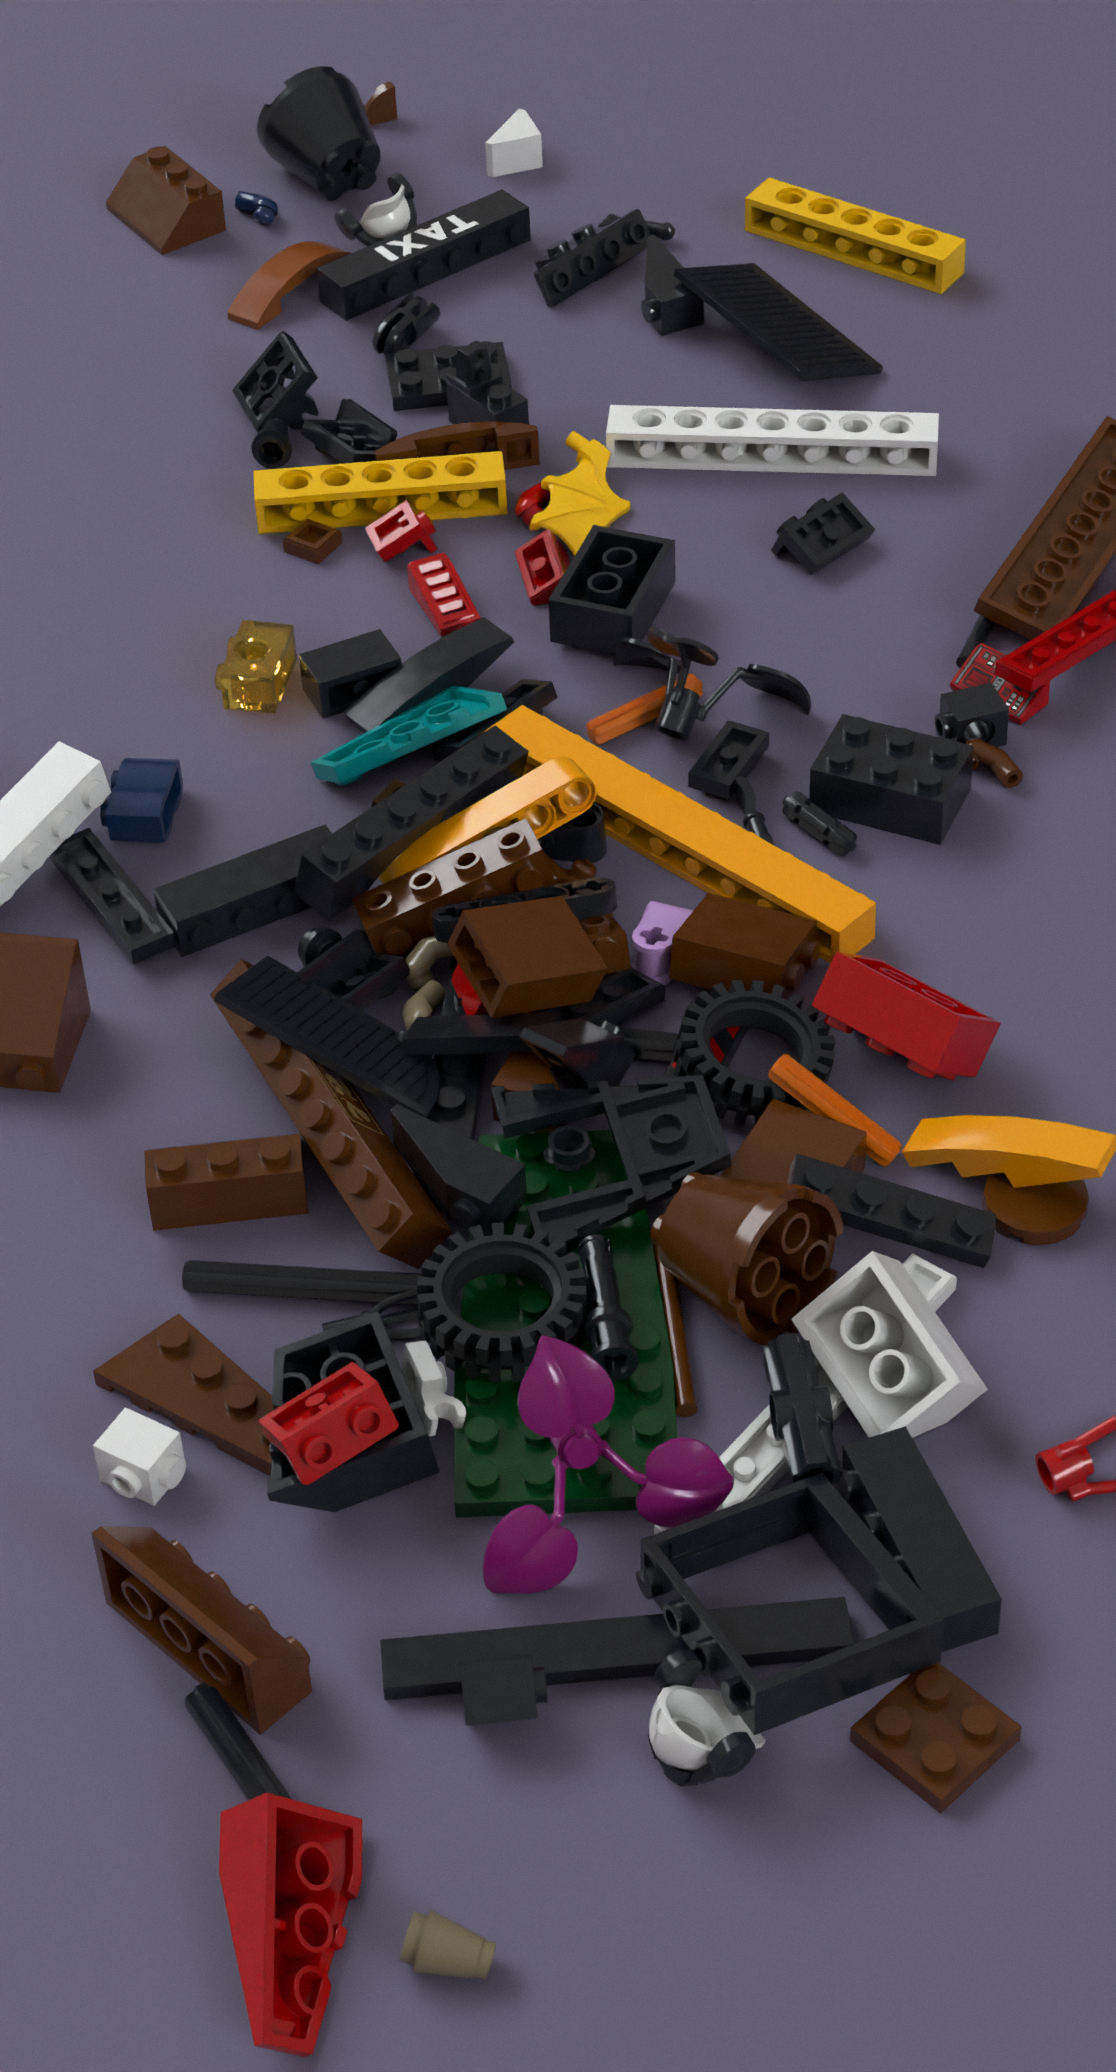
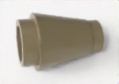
M430 1910L429 1915L414 1911L406 1932L399 1961L413 1965L414 1973L472 1979L475 1977L486 1981L497 1943L485 1940V1937L433 1910Z

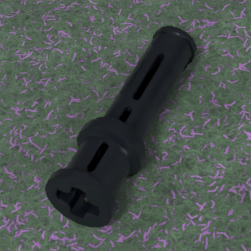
M590 1235L582 1239L578 1244L580 1262L586 1276L589 1309L583 1329L586 1339L592 1345L590 1356L605 1369L611 1381H617L632 1375L638 1367V1355L636 1349L630 1345L629 1336L632 1334L633 1324L630 1315L621 1308L611 1240L607 1239L604 1241L605 1237L603 1235Z

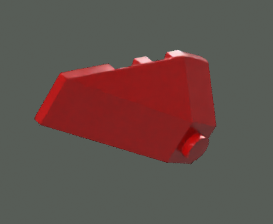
M268 1792L220 1812L219 1876L254 2046L306 2057L314 2052L332 1988L328 1973L334 1952L343 1948L348 1930L342 1926L348 1902L358 1896L362 1882L363 1819Z

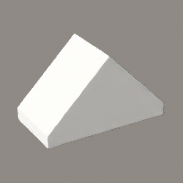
M518 109L485 143L487 176L497 177L543 167L541 133L526 110Z

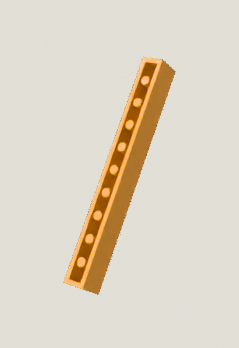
M521 705L494 724L529 751L523 775L557 757L572 759L596 785L597 796L594 803L599 805L604 812L607 836L706 893L816 920L815 940L821 943L819 958L831 964L836 951L856 954L875 939L876 902L864 894L858 893L840 883L828 874L794 857L789 852L781 850L758 837L753 832L747 831L722 817L719 813L704 807L683 793L670 788L649 774L636 769L615 755L602 750L581 736L568 731L524 705Z

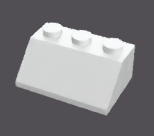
M871 1251L791 1319L804 1340L810 1341L812 1352L868 1437L906 1426L913 1438L946 1424L988 1390L899 1260Z

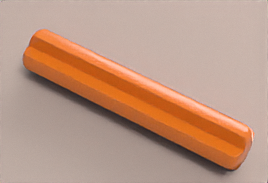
M689 673L684 688L696 692L701 697L703 695L702 681L697 679L693 673ZM667 684L589 720L586 724L588 731L586 734L589 740H592L595 745H602L658 718L665 699Z
M788 1054L780 1056L769 1070V1079L813 1113L866 1131V1154L881 1166L886 1167L899 1153L902 1147L899 1140Z

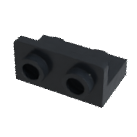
M842 492L829 501L821 498L800 519L796 516L787 519L776 531L779 537L771 551L777 557L789 550L809 574L812 575L868 540L875 531V528Z

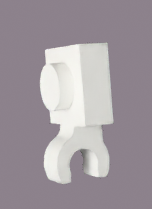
M426 1340L405 1343L401 1369L428 1436L436 1435L438 1418L449 1420L453 1424V1428L454 1426L456 1429L463 1428L466 1409L461 1401L444 1394L447 1390V1375L442 1362H436Z

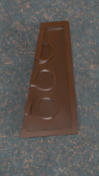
M179 1313L93 1370L97 1386L110 1393L114 1389L119 1390L131 1397L133 1405L149 1413L153 1409L174 1419L177 1428L192 1436L196 1432L201 1433L216 1441L217 1449L271 1477L272 1458L269 1453L270 1441L266 1438L258 1420L274 1411L272 1396Z

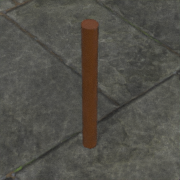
M653 1244L673 1363L676 1414L680 1417H691L697 1412V1403L678 1281L665 1269L659 1257L658 1245Z

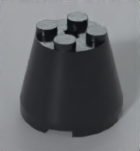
M329 66L310 68L290 77L284 82L287 88L276 97L271 105L264 104L259 115L257 135L263 148L272 159L318 190L327 200H336L344 192L355 188L360 190L370 188L376 181L375 171L378 168L381 153L356 86L349 77L336 72L333 67Z

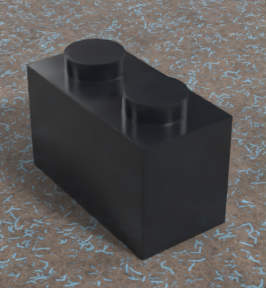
M381 629L299 654L302 689L322 719L343 713L376 682L402 664L401 657Z

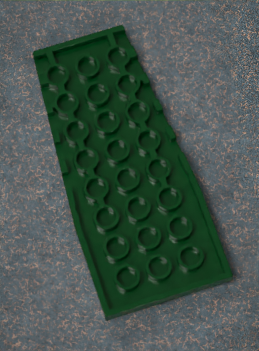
M586 1131L592 1142L591 1148L595 1150V1157L591 1164L584 1166L581 1170L574 1173L559 1171L555 1165L551 1166L545 1161L544 1149L548 1147V1137L551 1132L525 1133L506 1139L504 1134L480 1136L479 1143L524 1163L526 1168L527 1201L505 1224L504 1235H513L515 1224L518 1223L527 1225V1238L532 1239L534 1233L529 1220L527 1205L627 1180L611 1131ZM644 1209L593 1234L603 1235L605 1237L604 1241L607 1239L611 1240L621 1308L631 1317L633 1330L629 1336L630 1345L636 1349L639 1359L638 1367L632 1375L625 1379L612 1381L614 1387L612 1410L604 1420L593 1425L602 1441L608 1442L610 1448L635 1470L646 1474L645 1464L648 1456L660 1444L677 1438L673 1363L647 1210ZM579 1241L567 1247L566 1252L567 1254H569L574 1251L576 1256L579 1258L580 1269L582 1268V1265L578 1253V1244L580 1243ZM514 1273L489 1274L471 1280L463 1286L460 1317L467 1323L480 1329L512 1331L525 1328L537 1322L546 1314L552 1304V1298L540 1283L527 1276ZM587 1302V1315H588V1314H589V1313H588V1312H589V1309H588V1302ZM585 1334L583 1336L579 1335V1345L577 1347L590 1355L592 1352L591 1343L586 1339ZM465 1361L454 1372V1398L461 1401L466 1409L463 1428L456 1429L454 1426V1504L456 1518L506 1516L514 1509L524 1505H536L544 1510L546 1514H553L555 1469L552 1461L558 1454L550 1438L533 1432L522 1421L517 1405L518 1392L522 1381L513 1382L511 1369L501 1370V1383L489 1382L488 1369L486 1368L481 1369L477 1380L465 1377ZM525 1366V1367H524V1368H525V1374H526V1372H527L529 1366ZM599 1456L592 1466L585 1469L568 1467L565 1480V1513L637 1510L635 1501L642 1485L630 1480L603 1456Z

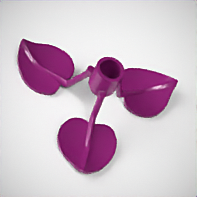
M541 1336L533 1360L521 1382L517 1405L524 1424L538 1435L550 1438L558 1454L552 1461L555 1469L554 1511L549 1518L540 1507L524 1505L511 1511L498 1523L488 1541L483 1557L482 1575L485 1586L494 1593H538L557 1586L571 1573L577 1561L578 1544L574 1534L569 1529L559 1526L565 1515V1480L568 1467L585 1469L592 1466L599 1456L605 1457L630 1480L642 1485L635 1501L639 1514L649 1522L667 1528L676 1527L713 1513L730 1494L734 1478L712 1448L699 1440L684 1437L670 1439L657 1446L646 1460V1474L635 1470L610 1448L608 1442L600 1439L593 1425L604 1420L612 1410L614 1387L608 1373L594 1358L578 1347L556 1338Z

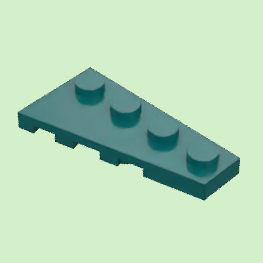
M453 685L311 762L316 779L335 782L337 785H347L360 779L362 773L387 764L396 758L507 710L502 693Z

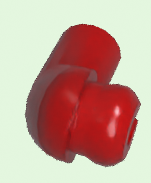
M541 482L522 492L516 500L515 513L518 518L522 517L527 526H530L535 514L543 511L540 506L550 501V491L542 489Z

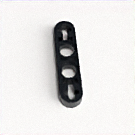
M587 878L441 906L432 912L434 938L439 942L448 943L463 910L563 896L579 920L609 914L617 908L616 885L613 880L607 878Z

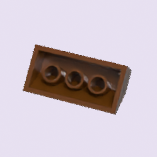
M100 1526L91 1533L106 1603L200 1684L205 1683L208 1687H215L231 1711L259 1735L264 1733L312 1692L309 1672L311 1660L302 1644L291 1636L286 1638L281 1636L270 1626L268 1619L258 1607L251 1603L245 1606L233 1596L226 1582L213 1571L206 1573L198 1567L181 1543L176 1540L168 1542L152 1527Z

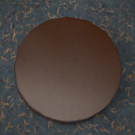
M1003 1172L990 1174L987 1177L982 1204L984 1211L997 1214L995 1230L1008 1238L1009 1233L1022 1237V1243L1044 1245L1060 1242L1077 1232L1081 1221L1086 1217L1089 1195L1084 1180L1013 1188Z

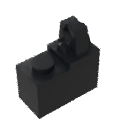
M474 341L467 346L459 348L456 369L446 373L449 421L452 424L488 421L529 424L528 399L503 383L502 375L491 368L487 347L479 341Z

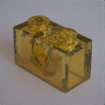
M242 620L236 636L230 637L228 641L227 657L224 664H219L216 670L215 685L217 690H222L224 709L276 713L297 661L293 624Z

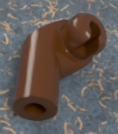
M979 738L965 741L968 745L974 746L972 770H975L983 761L1004 787L1013 788L1021 782L1023 778L1022 771L1004 750Z

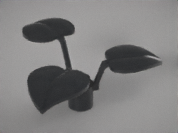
M650 627L647 632V639L651 644L628 637H622L618 640L616 655L613 661L614 666H646L668 671L665 699L654 725L657 731L668 737L687 741L695 720L704 721L708 711L738 679H741L755 689L796 703L805 710L807 715L811 710L810 695L801 682L787 673L757 664H749L747 669L737 667L708 700L700 706L698 703L700 696L696 692L684 687L691 661L706 666H715L719 657L713 649L695 639L681 635L675 636L669 631L656 627ZM669 655L680 657L681 661L669 657ZM679 674L677 684L675 686L676 675Z

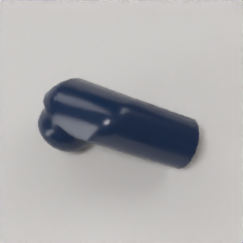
M239 191L235 199L236 209L254 213V219L259 224L270 225L274 220V216L278 214L277 204L264 195Z

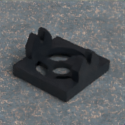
M281 331L232 391L258 433L266 422L272 418L282 419L290 428L299 429L303 428L305 419L302 417L303 413L314 416L319 414L314 399L306 393L318 377L294 339L284 331ZM285 378L291 379L292 381H291L290 384L285 388V386H284ZM273 397L275 402L267 411H260L259 407L266 398Z

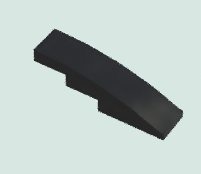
M483 617L447 634L411 656L376 682L343 713L351 724L363 733H366L453 685L468 688L514 643V640L502 629Z

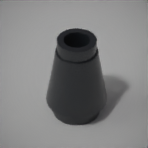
M272 418L268 420L252 442V454L260 465L266 468H277L286 464L291 457L292 446L288 426L282 419Z

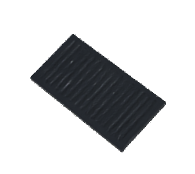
M755 263L676 268L673 276L801 381L881 374L883 366Z

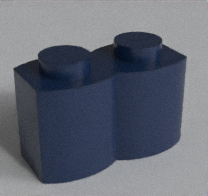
M123 759L119 770L112 772L111 793L109 798L105 799L101 804L100 808L101 824L103 827H108L110 840L165 842L171 831L173 816L179 807L183 792V779L179 759Z

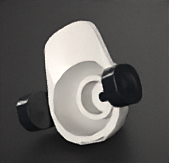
M397 172L389 177L387 183L394 196L369 205L360 222L345 208L335 214L334 219L337 226L349 240L357 239L368 247L417 226V213L412 201L414 199V192L404 176Z
M691 1649L675 1651L664 1659L658 1667L654 1677L660 1690L652 1708L649 1721L648 1738L654 1759L659 1761L665 1771V1776L679 1786H696L701 1783L711 1782L718 1777H730L737 1774L748 1765L756 1749L761 1748L766 1742V1739L761 1734L754 1736L740 1715L734 1716L729 1712L721 1691L691 1687L702 1668L701 1661Z

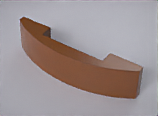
M318 241L297 243L280 251L265 262L246 282L227 312L228 319L259 330L282 312L280 299L317 272L316 268L349 255L351 252Z

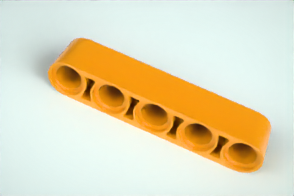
M568 757L551 759L430 829L401 853L378 879L384 884L525 818L536 838L539 839L587 811L596 800V785L572 759Z

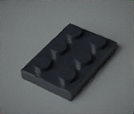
M480 342L487 347L491 368L500 373L503 377V383L512 388L503 342ZM443 345L436 349L416 351L403 349L396 353H386V368L393 410L400 411L448 406L446 373L456 369L458 349L463 346Z

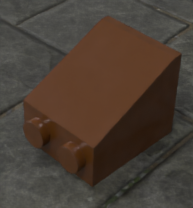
M0 932V1087L60 1093L91 1012L78 939Z

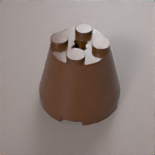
M692 1172L684 1178L680 1190L670 1202L665 1214L659 1216L654 1221L650 1233L651 1241L658 1245L660 1260L668 1272L735 1333L760 1345H767L769 1340L776 1338L777 1335H781L785 1331L799 1333L791 1319L835 1282L838 1271L830 1268L835 1248V1237L843 1234L844 1230L839 1209L832 1199L804 1185L702 1175L698 1172Z

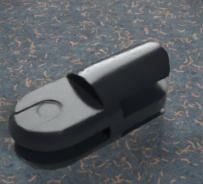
M409 293L378 325L372 341L374 350L379 354L384 353L385 356L386 353H396L406 349L439 319L440 308L435 303H431L427 307L426 299L420 296L414 297L413 293Z

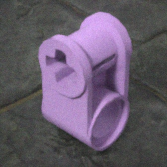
M650 901L646 906L641 921L632 934V944L637 950V957L633 962L632 968L663 985L669 984L673 980L669 979L672 937L693 910Z

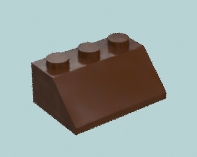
M166 146L153 147L146 153L133 157L106 201V208L161 255L226 231L222 191Z
M301 1133L155 1148L144 1151L146 1193L153 1231L308 1214Z

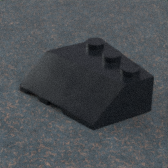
M378 1311L275 1349L272 1406L274 1410L349 1363L354 1362L378 1381L398 1421L399 1426L397 1430L309 1485H304L298 1480L287 1457L270 1442L269 1453L272 1462L271 1477H268L267 1485L269 1501L337 1512L440 1473L428 1433Z

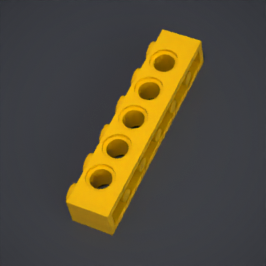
M770 177L745 197V231L938 294L946 291L964 274L966 239Z
M502 451L253 471L258 534L291 532L307 518L332 528L367 526L406 500L417 514L424 510L430 520L508 514Z

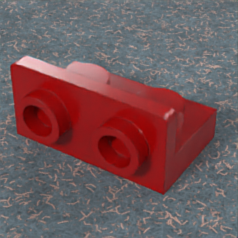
M354 1362L349 1363L258 1420L266 1438L287 1457L298 1480L304 1485H309L394 1432L399 1426L378 1381Z

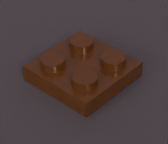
M939 1662L912 1672L850 1727V1742L940 1814L1020 1740L1021 1725Z

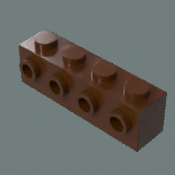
M525 818L352 898V901L376 953L403 956L411 952L421 939L434 936L432 912L441 906L556 885L557 883L543 849Z

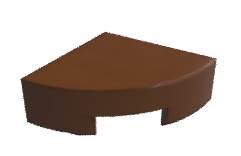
M388 81L378 86L367 104H364L371 126L398 119L395 86L391 81Z

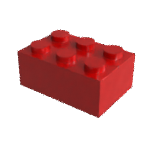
M836 951L811 1005L827 1014L824 1022L845 1033L852 1034L853 1030H856L868 1036L865 1044L872 1049L889 1056H893L894 1052L909 1058L906 1066L911 1070L929 1078H934L937 1074L952 1081L955 1080L957 1075L976 1077L1001 1025L995 1019L881 959Z

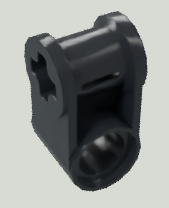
M593 803L581 815L537 839L542 841L540 846L543 852L553 860L574 862L577 859L581 861L585 859L591 863L601 860L607 853L604 812L602 808Z

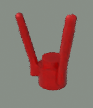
M1116 1415L1070 1441L1036 1453L1035 1463L1037 1471L1050 1494L1056 1495L1066 1491L1069 1500L1074 1502L1089 1495L1116 1492V1480L1086 1482V1476L1094 1473L1093 1461L1086 1447L1116 1430Z

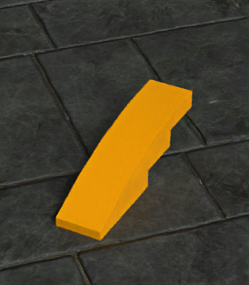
M961 1115L925 1118L919 1122L903 1148L902 1154L910 1167L953 1162L962 1178L1004 1172L1013 1188L1102 1177L1116 1151V1135L1067 1123L1015 1116Z

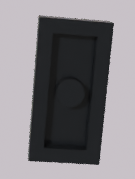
M728 720L688 772V787L730 800L736 792V777L746 778L768 749L769 732Z

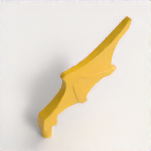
M572 431L568 435L565 445L577 452L576 462L579 464L567 474L560 476L548 475L542 479V489L550 491V502L542 512L533 516L529 530L532 532L542 528L550 529L552 533L565 542L575 556L593 525L609 527L619 517L629 512L631 503L613 493L606 481L605 473L610 461L611 452L597 440L592 439L589 441L577 432Z

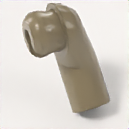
M434 936L421 939L405 959L410 969V975L406 977L410 988L420 990L428 981L433 979V974L429 969L436 960L454 956L447 943L439 942Z
M435 980L428 981L405 1003L402 1009V1018L407 1030L417 1017H432L431 1013L444 1001L446 991L439 982Z

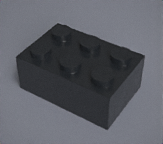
M593 525L548 599L550 642L615 656L616 646L620 638L628 637L643 641L676 582L675 540Z
M842 714L810 768L809 799L812 801L811 803L817 804L836 819L941 845L971 789L974 746L947 738H939L911 731L906 728H898L866 720L861 717Z

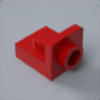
M407 500L365 528L377 553L385 563L397 554L406 551L409 546L418 540L423 542L430 553L438 549L431 536L437 532L432 521L424 510L417 514Z

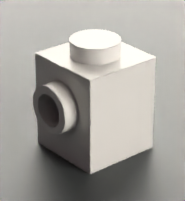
M126 1407L93 1445L100 1481L112 1486L116 1492L124 1497H136L153 1506L157 1504L168 1489H173L179 1484L185 1473L186 1460L180 1432Z

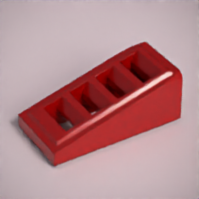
M445 553L411 561L407 565L409 590L440 636H445L481 619L454 565ZM459 609L461 610V611H458V612H455V613H452V614H448V615L443 616V614H445V613H449V612H452V611H455V610H459Z

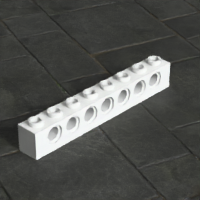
M610 405L606 429V448L611 452V457L607 467L936 476L939 413Z

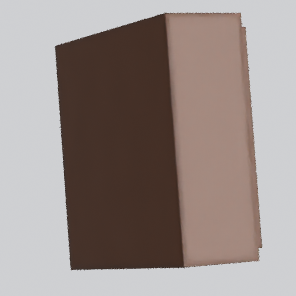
M307 518L283 539L284 552L319 564L342 544V533L338 529Z

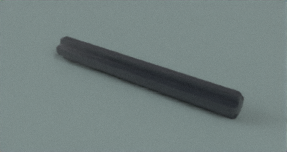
M189 1260L185 1262L183 1268L182 1284L184 1290L188 1292L380 1303L393 1295L417 1289L418 1276H422V1274ZM418 1298L398 1304L418 1305Z

